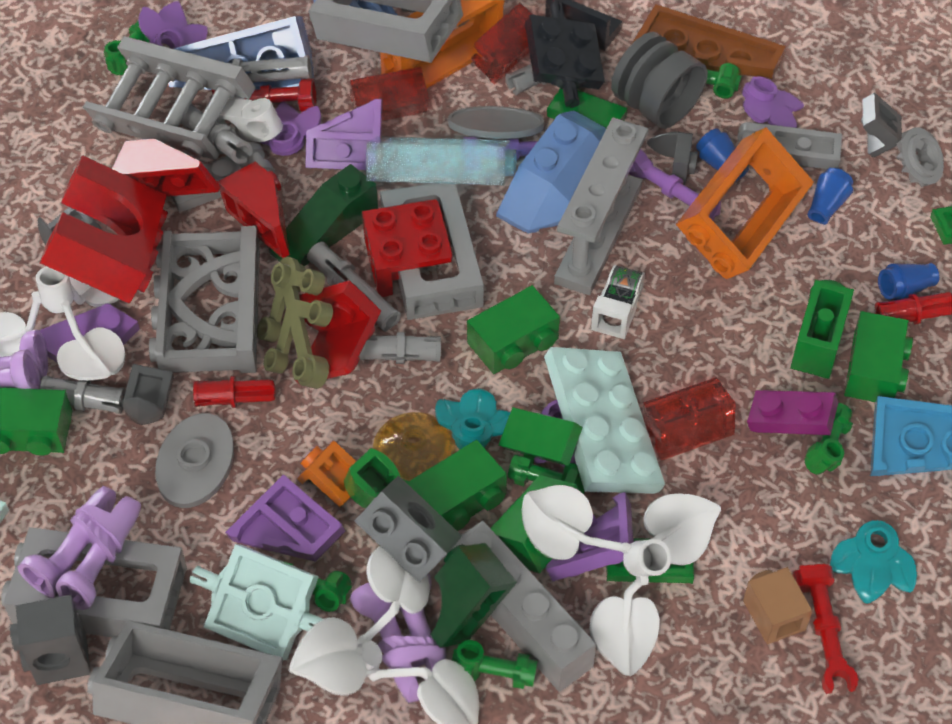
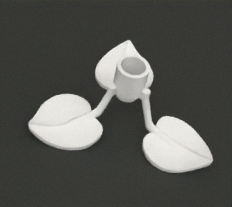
M46 266L36 274L38 291L31 294L33 303L27 326L24 320L14 313H0V357L11 356L19 351L21 337L26 332L34 329L40 303H42L52 313H65L73 336L76 339L63 344L57 353L58 366L66 376L77 380L104 379L118 373L124 365L125 349L119 336L103 327L94 328L83 336L71 309L73 300L78 305L86 301L93 307H99L107 303L113 304L120 299Z
M555 485L529 491L525 494L522 503V520L531 543L538 551L549 558L557 560L572 558L577 552L579 541L587 545L624 553V565L629 573L636 576V580L625 590L623 599L611 596L598 603L590 619V634L592 640L596 643L598 651L623 675L632 676L647 661L659 633V614L655 604L645 597L632 599L633 594L641 586L648 584L649 576L665 573L670 564L687 565L699 559L709 544L721 507L710 500L691 494L661 496L648 506L643 519L646 530L653 538L635 541L631 544L627 542L620 543L585 535L584 533L590 528L593 521V512L589 500L583 493L573 487Z
M379 546L369 557L367 578L372 590L381 600L392 602L389 610L358 640L354 629L347 622L339 618L331 617L319 621L305 634L299 643L291 661L289 672L309 679L324 690L341 696H347L358 691L367 676L372 681L380 678L420 676L425 680L419 685L417 696L424 711L437 724H478L479 696L477 687L472 676L459 663L443 659L434 664L432 672L426 667L379 668L382 661V652L379 646L371 641V639L399 612L400 607L411 614L420 612L427 604L430 594L428 574L419 583L386 550Z

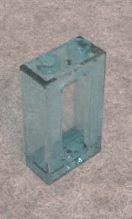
M377 136L367 142L366 181L505 185L509 176H514L517 167V149H510V140Z

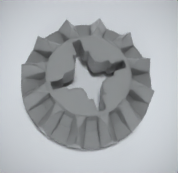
M912 128L902 133V139L896 143L897 148L901 152L896 157L902 162L901 172L908 173L910 183L918 182L921 187L936 183L941 178L944 169L943 154L937 140L923 128Z

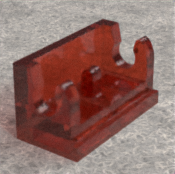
M518 3L476 40L473 45L479 53H475L471 57L473 63L493 84H496L529 54L525 22L532 13L521 3Z
M421 67L350 80V100L354 103V109L374 99H382V121L427 112L430 100Z
M717 377L643 402L645 425L649 437L655 436V450L661 461L735 435L736 403Z

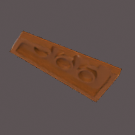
M657 4L654 5L633 40L634 42L642 35L654 31L665 37L667 41L677 45L679 51H684L705 64L708 70L718 71L722 64L731 63L739 68L740 75L759 76L767 79H772L786 49L784 45Z

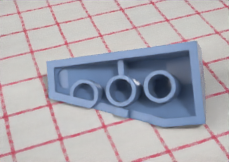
M294 16L173 48L225 63H232L233 59L238 58L245 62L309 55L312 68L311 78H314L312 51L302 16ZM289 68L269 69V70H261V71H262V72H267V71L289 70ZM301 79L255 82L253 84L256 87L255 89H260L261 85H271L272 88L297 87ZM175 80L174 82H169V87L183 88L186 82Z

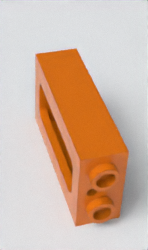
M460 0L463 17L456 27L467 20L469 21L452 31L431 63L380 52L382 82L404 102L503 46L504 0ZM416 11L407 17L420 18L424 13Z
M765 127L741 140L675 225L683 232L687 240L711 263L712 268L723 278L729 279L748 271L814 181ZM747 165H751L768 184L769 193L731 242L709 217V214Z

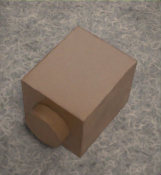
M788 567L774 572L772 570L761 571L748 581L743 602L767 645L807 629L812 609Z

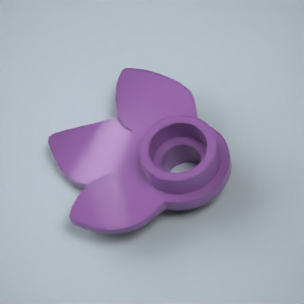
M178 1L166 5L159 13L144 6L139 14V27L150 40L149 43L162 46L161 44H167L173 49L206 40L207 27L200 24L187 25L185 14Z
M753 77L750 82L744 85L742 89V94L745 98L743 107L752 120L757 123L767 121L770 125L797 128L792 112L801 110L804 107L800 100L786 91L778 90L771 80L764 77Z
M280 103L276 108V112L283 124V129L271 140L259 143L269 145L270 150L279 156H288L298 152L305 143L306 131L321 124L322 117L319 107L308 108L299 114L287 103Z

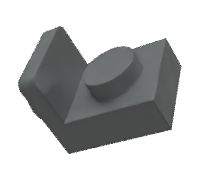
M874 92L862 99L863 116L861 117L862 125L867 132V152L872 157L893 149L897 146L896 143L902 139L901 115Z

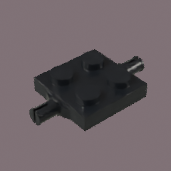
M553 0L548 4L551 17L530 14L525 22L533 78L535 82L551 83L563 89L565 106L573 108L580 104L577 89L589 88L599 90L605 82L594 23L567 19L564 14L563 2L561 0L559 2L558 0Z

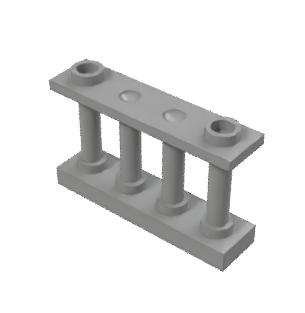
M123 36L117 48L127 60L126 64L128 67L105 106L88 101L85 102L83 108L93 119L92 124L106 133L116 131L140 139L159 140L175 149L182 150L185 154L195 159H200L203 156L216 160L219 153L207 137L227 100L233 98L234 95L250 99L256 88L244 69L237 65ZM146 72L157 74L136 112L130 114L120 111L140 74H145ZM175 80L186 82L165 121L162 123L149 119L169 82H174ZM204 87L216 90L194 131L180 128L179 125L197 92L203 90Z
M612 117L557 226L558 232L573 236V240L554 276L555 285L591 295L642 188L643 179L630 176L628 173L648 134V128Z

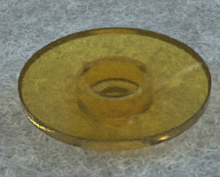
M411 412L388 420L377 432L373 449L385 454L395 464L401 478L410 481L454 454L455 440L452 438L451 430L441 426L437 422L436 417L426 413ZM420 438L421 440L413 443L409 442L407 439Z

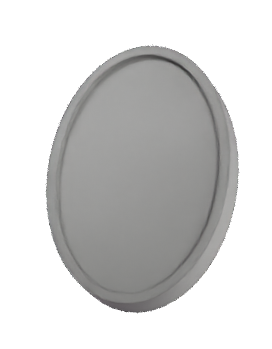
M477 106L459 109L450 113L448 116V126L456 132L469 136L513 139L540 133L544 129V119L534 112L519 108Z
M210 413L195 414L181 421L165 438L157 456L155 476L161 495L171 505L179 508L198 506L215 495L226 481L233 463L234 443L231 431L222 418Z

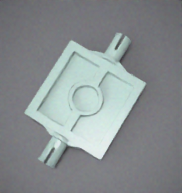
M235 544L227 566L219 575L196 566L192 573L198 576H190V583L212 591L211 608L204 628L262 653L282 657V660L288 659L294 640L302 629L309 631L314 624L323 620V618L309 613L310 598L319 576L241 544Z

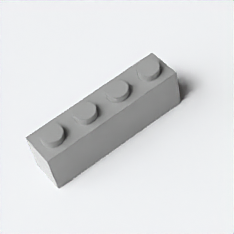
M482 520L462 534V537L453 548L461 544L467 546L486 543L516 580L515 586L491 613V616L526 655H530L529 659L538 660L537 668L561 692L594 667L596 643Z

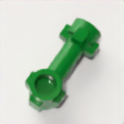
M138 21L128 29L130 38L145 42L150 41L141 31ZM120 40L110 41L104 47L107 68L115 75H123L128 67L126 64L127 60L117 48Z
M731 63L722 64L718 72L707 69L706 84L714 85L713 92L716 96L727 99L733 96L734 91H738L741 75L736 65Z
M838 403L831 435H823L821 442L817 441L808 448L804 461L807 469L813 474L820 475L827 470L831 472L841 465L844 449L838 441L841 433L846 435L851 431L853 425L850 422L852 411L848 406Z
M515 454L513 456L507 478L514 480V484L524 487L528 480L534 482L539 475L574 483L579 491L585 495L577 464L569 463V466H564L561 473L535 465L534 457L528 454H524V456Z
M341 571L331 572L325 580L318 578L312 595H315L317 606L326 612H333L338 609L340 604H346L352 593L351 579Z
M474 640L461 642L457 649L453 651L452 661L463 666L464 670L472 676L474 681L480 677L481 673L512 678V687L524 689V686L533 687L538 660L529 659L530 655L519 653L516 661L483 655V647Z

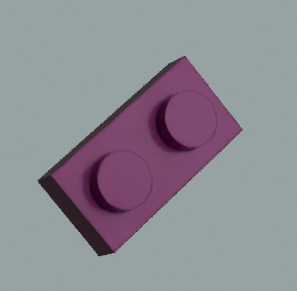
M756 390L747 424L750 431L757 433L831 435L838 400L835 392Z

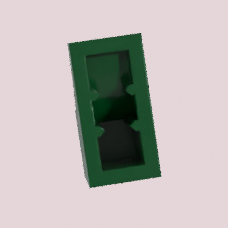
M486 543L467 546L461 544L454 547L444 557L445 564L434 577L440 586L441 611L438 622L430 635L440 648L470 640L517 583Z

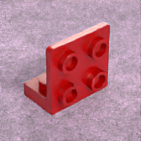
M436 199L362 211L364 241L376 292L382 297L393 295L392 281L399 280L398 271L452 262V251L439 203Z
M350 280L325 287L319 295L308 293L299 295L301 301L312 303L314 300H319L332 305L333 316L326 327L310 324L307 318H304V320L310 327L318 331L311 349L313 355L327 359L329 364L327 379L348 375L357 367L359 355L366 341L371 338L375 331L374 325L381 310Z

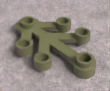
M285 257L274 266L271 273V282L276 293L269 317H263L257 326V337L260 340L272 343L278 340L276 348H270L266 352L263 362L266 371L282 374L286 370L289 361L288 353L293 338L298 357L292 369L293 378L298 380L301 386L319 389L327 380L329 364L326 358L313 355L304 318H307L310 324L326 327L332 319L333 308L330 303L314 300L312 303L301 301L298 293L302 291L312 295H319L325 285V276L322 272L305 269L295 258ZM285 306H286V312H285V316H284L283 323H282V327H281V319H282L283 312H284V309H285Z

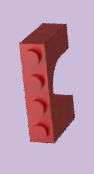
M82 155L66 186L61 203L106 224L118 235L103 231L62 212L46 243L40 264L130 304L137 290L144 293L152 278L153 271L151 268L159 252L156 248L163 235L161 228L168 215V211L163 209L167 195Z

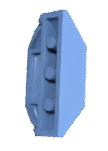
M576 111L558 114L519 165L497 211L496 217L526 233H534L542 228L558 226L606 128Z

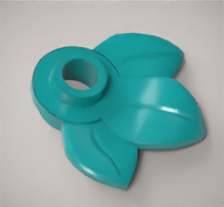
M481 388L467 391L462 395L460 402L439 399L435 405L437 422L451 430L452 438L459 449H462L476 439L485 448L492 437L503 434L510 415L509 411L496 410L494 395Z
M873 520L863 524L854 538L841 541L831 555L830 566L833 572L851 574L854 589L859 598L866 604L878 599L888 589L890 584L908 593H911L915 588L917 570L914 559L899 546L897 532L886 522ZM874 534L882 536L885 546L875 547L871 543L870 537Z

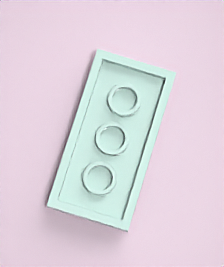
M550 347L544 358L562 418L583 427L573 454L585 492L659 493L665 486V482L622 353L617 351Z

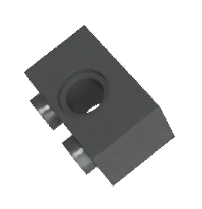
M399 475L377 495L354 521L419 583L462 537L455 528Z
M71 595L16 605L17 623L10 624L12 646L14 651L20 652L23 671H31L37 685L91 675L87 634Z

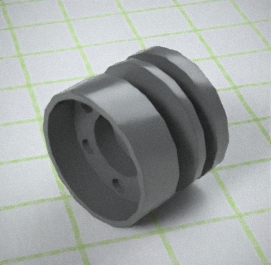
M653 31L642 35L624 52L612 76L611 90L615 97L625 101L628 106L639 109L642 116L660 128L667 129L685 117L695 106L706 85L708 71L705 64L690 54L679 51L677 45L667 41L665 37Z

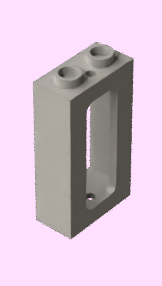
M316 0L309 10L310 20L313 24L316 38L319 40L429 63L433 61L463 17L460 0H361L424 13L420 18L415 19L349 6L352 0Z
M455 180L433 182L380 192L381 208L436 199L440 210L443 211L459 274L455 277L433 281L423 280L419 268L398 271V284L407 320L484 307V284Z
M29 527L24 543L18 544L14 556L15 570L12 579L5 582L1 594V604L5 607L12 623H17L16 605L51 599L33 588L20 575L18 571L19 564L29 555L37 554L42 557H51L63 543L69 532ZM125 540L121 553H116L113 564L107 560L104 564L157 571L150 597L144 602L95 596L94 603L90 608L86 610L77 609L86 634L118 637L127 620L170 630L187 569L182 548ZM91 543L86 545L76 561L84 559L92 546Z
M127 620L118 637L113 636L110 639L106 649L105 660L101 667H95L92 670L87 691L88 694H92L93 715L129 724H265L280 690L282 657ZM142 673L244 699L239 710L130 684L135 675Z

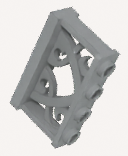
M241 226V231L172 234V230L163 231V245H158L156 248L159 251L156 263L157 267L161 268V273L154 276V295L159 301L158 306H152L151 310L152 328L156 330V338H150L149 340L150 361L157 362L158 369L171 372L240 370V373H256L260 265L257 226ZM213 254H225L217 258L213 257ZM184 255H202L206 260V263L200 266L195 258L188 257L189 262H191L188 267L181 268L177 265L178 259ZM224 274L225 280L228 276L232 275L236 276L237 279L233 283H224L219 275ZM211 279L214 287L226 296L238 298V301L222 305L213 312L209 321L206 322L195 315L184 302L197 288ZM174 280H180V282L174 287ZM172 314L179 321L178 323H175L173 325ZM226 316L236 319L233 324H225L222 320L221 328L217 327L220 320ZM178 336H185L187 338L183 342V347L192 345L196 341L197 336L202 339L195 349L175 350L172 347L173 340ZM211 343L222 347H226L218 349H209Z

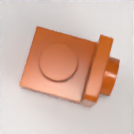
M334 440L324 450L317 445L300 462L305 470L299 475L297 480L304 484L309 479L338 507H341L350 498L344 486V479L349 468L356 460Z

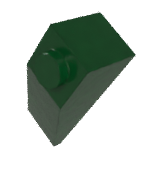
M349 164L324 182L286 227L290 254L287 257L295 258L299 264L306 266L310 263L307 259L308 252L315 244L325 242L330 248L362 225V211L378 209L376 183L352 164ZM271 248L268 249L269 253L279 262L283 259Z

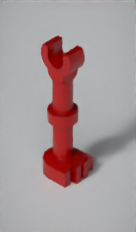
M314 78L301 79L297 87L272 88L271 85H261L260 89L254 90L249 100L254 101L266 98L271 101L272 105L276 102L298 101L299 109L303 112L308 108L317 106Z
M828 564L799 566V570H794L793 577L802 593L811 592L816 614L813 626L815 634L821 637L826 660V671L821 682L822 688L826 694H832L834 690L832 678L838 676L846 680L849 692H853L858 685V676L856 671L843 658L838 632L841 630L840 620L838 616L833 614L828 588L835 583L832 567Z

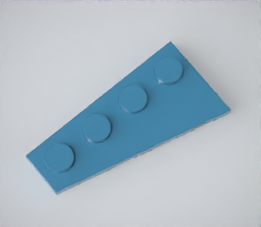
M882 396L877 397L874 409L870 476L952 470L951 405Z

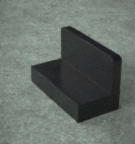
M546 0V17H551L548 4L553 0ZM561 0L567 19L595 24L599 49L605 51L622 29L621 20L573 0Z

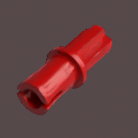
M946 292L918 297L915 293L909 294L908 298L877 302L875 303L874 310L875 314L905 319L908 322H913L914 325L920 324L922 319L951 315L952 293Z
M231 376L230 380H197L193 383L195 407L231 405L232 408H237V403L274 401L276 397V387L273 380L236 381V377Z

